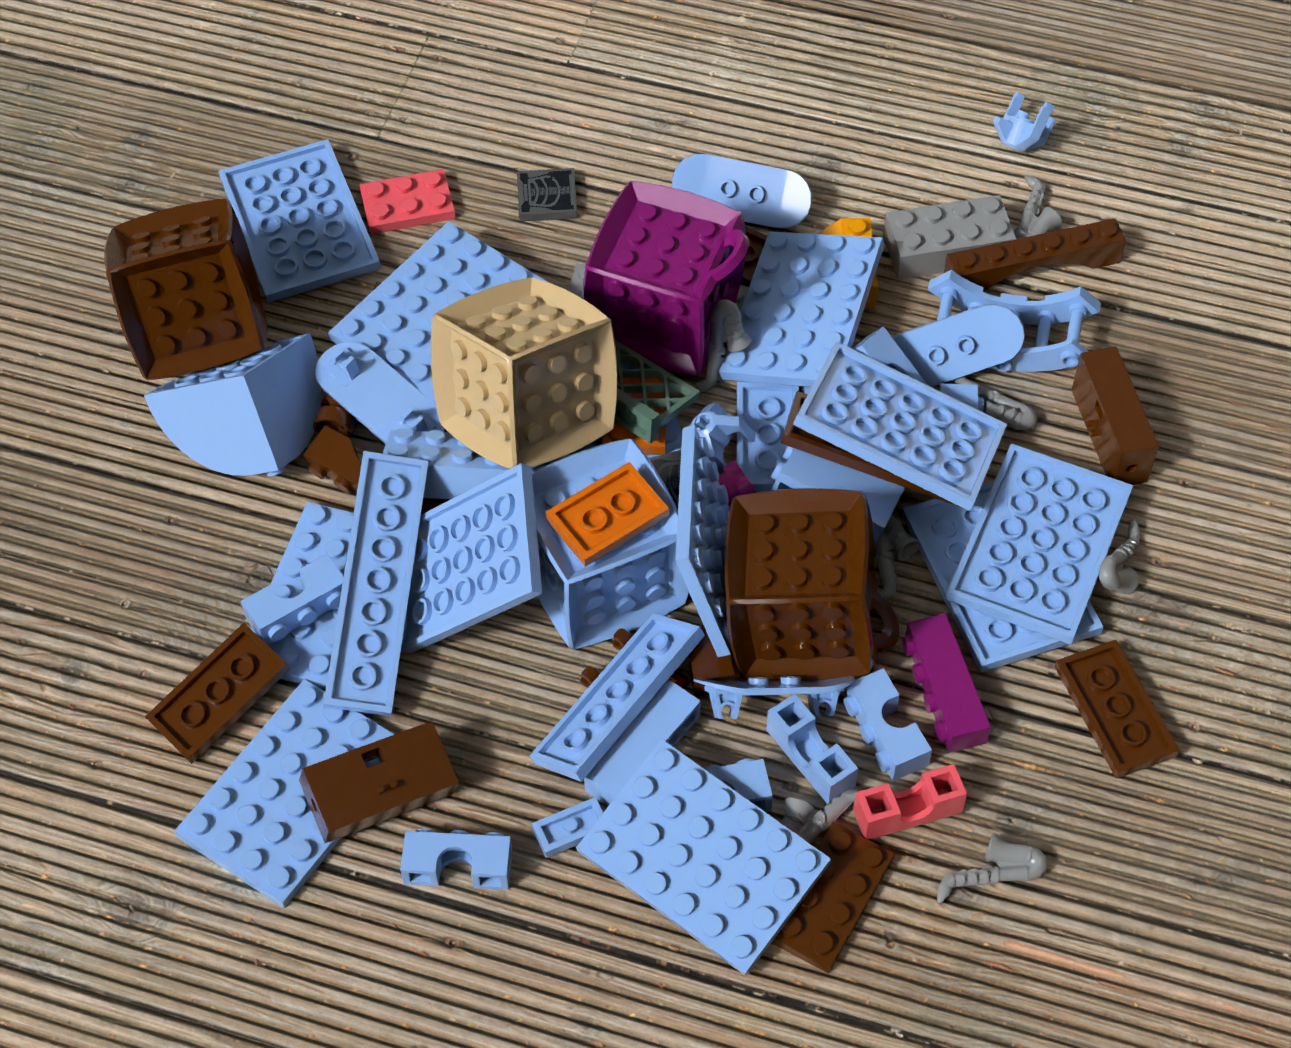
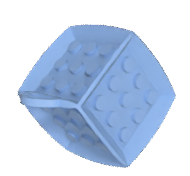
M627 438L599 445L562 458L532 473L542 594L538 595V598L569 648L577 649L612 639L620 628L631 632L640 628L652 613L665 616L686 603L689 591L675 561L678 509L658 472L634 439ZM630 462L668 506L669 516L585 567L547 521L546 511Z

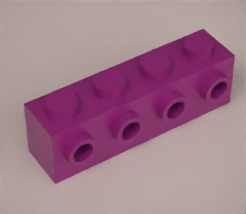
M946 613L908 622L906 634L902 636L903 649L907 656L911 655L914 662L912 666L913 675L916 683H922L924 688V704L928 713L933 712L935 717L934 727L939 742L944 741L948 753L986 744L991 726Z

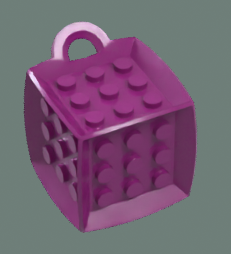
M628 182L607 213L591 248L585 266L582 299L611 319L614 339L665 370L693 375L701 374L707 365L708 342L710 340L709 318L712 308L718 301L723 299L736 303L740 289L745 256L749 247V239L746 236L742 212L688 191L646 182Z

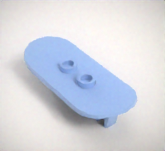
M693 154L684 158L676 167L672 177V188L688 191L742 212L744 222L774 228H792L799 225L807 217L812 204L811 190L806 180L800 174L790 170L710 154Z
M985 304L893 336V338L926 384L933 387L1014 358L1022 348L1025 333L1024 325L1019 316L1010 308L999 304Z
M343 342L329 348L317 361L315 374L317 382L322 389L385 444L391 430L407 428L412 431L428 432L440 430L444 432V427L440 424L435 404L367 346L358 342Z
M781 676V681H769L768 677H748V681L731 682L694 678L693 681L705 685V691L709 692L715 718L723 719L722 708L725 705H729L730 713L728 717L737 719L743 695L807 694L810 712L814 716H820L819 706L822 703H825L827 707L825 715L834 716L839 692L845 691V687L853 684L855 677L848 676L817 681H801L799 676Z

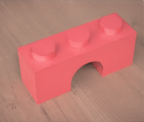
M955 764L922 773L921 779L917 784L903 791L892 792L890 784L886 783L856 792L853 812L863 837L870 840L962 813L967 792Z

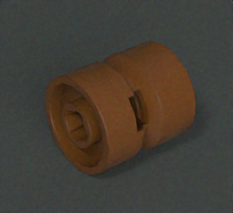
M325 392L321 408H319L313 423L314 431L318 435L326 425L351 439L357 424L356 418Z

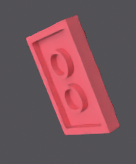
M444 169L359 184L370 235L456 219Z

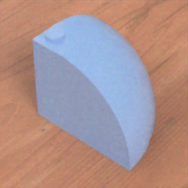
M308 333L274 342V345L265 347L261 352L244 359L206 371L188 374L189 376L178 381L171 380L145 394V400L165 435L183 453L199 464L211 470L230 475L245 476L267 473V476H274L286 470L285 466L304 451L314 434L313 423L321 404V386L318 384L315 374L318 358L312 337Z

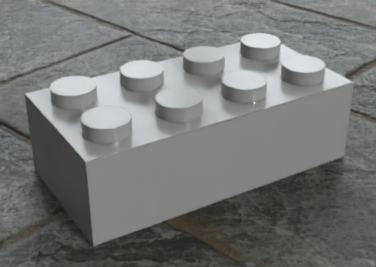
M1000 195L886 212L883 232L897 280L944 273L947 254L1016 239Z

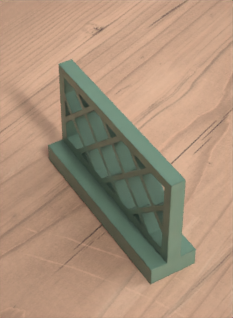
M615 340L619 384H617L614 421L648 443H652L658 438L661 427L700 398V391ZM634 363L639 366V369H622V364ZM623 378H641V383L623 384ZM645 378H658L663 383H645ZM664 392L665 398H647V393ZM669 392H681L686 396L683 398H669ZM627 393H642L643 398L635 399ZM666 407V411L660 415L651 408Z

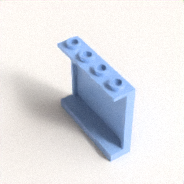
M788 446L783 455V458L787 460L786 463L779 461L771 475V478L776 480L771 491L777 490L781 483L793 489L825 488L862 491L866 494L870 507L875 545L905 487Z

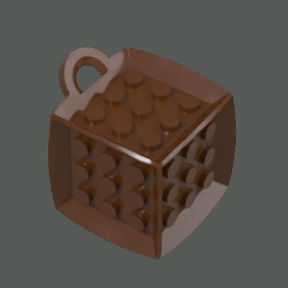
M228 199L202 201L167 208L132 219L112 228L104 248L106 276L121 328L144 379L156 380L202 372L244 359L264 349L267 340V321L261 302L258 281L242 228Z
M796 488L735 496L732 499L725 540V590L729 641L740 674L747 678L768 677L769 680L781 681V676H799L801 681H817L848 676L855 677L873 672L877 653L884 652L893 647L898 641L900 631L895 612L890 604L878 594L877 579L874 573V530L866 494L862 491L843 489ZM870 608L876 610L883 621V631L878 635L872 634Z

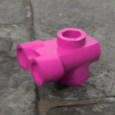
M735 460L723 467L724 472L719 475L718 482L726 487L729 500L728 506L730 507L735 496L750 494L755 489Z

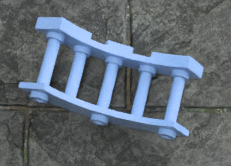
M949 270L929 281L927 290L941 300L937 320L950 316L952 306L966 311L985 304H999L1015 312L1023 325H1038L1035 347L1021 348L1014 358L989 368L1000 372L1058 370L1077 366L1080 354L1088 352L1079 344L1082 319L1099 313L1101 302L1082 286L1063 293L1046 295L1045 300L1028 301L1027 296L1001 293L997 297L984 293V287L966 280L953 270ZM1069 322L1067 340L1047 346L1050 327L1053 324Z

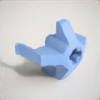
M1016 92L1004 118L995 116L993 123L1004 145L1024 152L1045 145L1056 119L1050 117L1055 106L1045 102L1035 122L1029 120L1030 114L1019 110L1025 96Z
M717 402L707 405L690 424V426H696L700 437L706 438L709 449L708 458L710 462L715 461L719 474L724 472L723 467L727 465L723 461V448L729 443L732 433L740 431L751 443L755 442V432L740 416H729Z

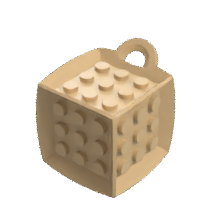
M531 277L479 291L445 307L433 315L431 373L439 421L453 437L475 453L507 469H511L520 463L533 468L567 456L591 444L613 429L617 401V360L611 319L581 297L557 285Z

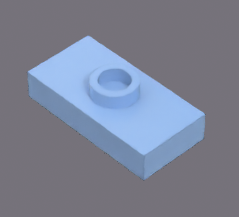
M596 797L533 822L532 830L545 857L548 858L577 846L602 815L603 811Z

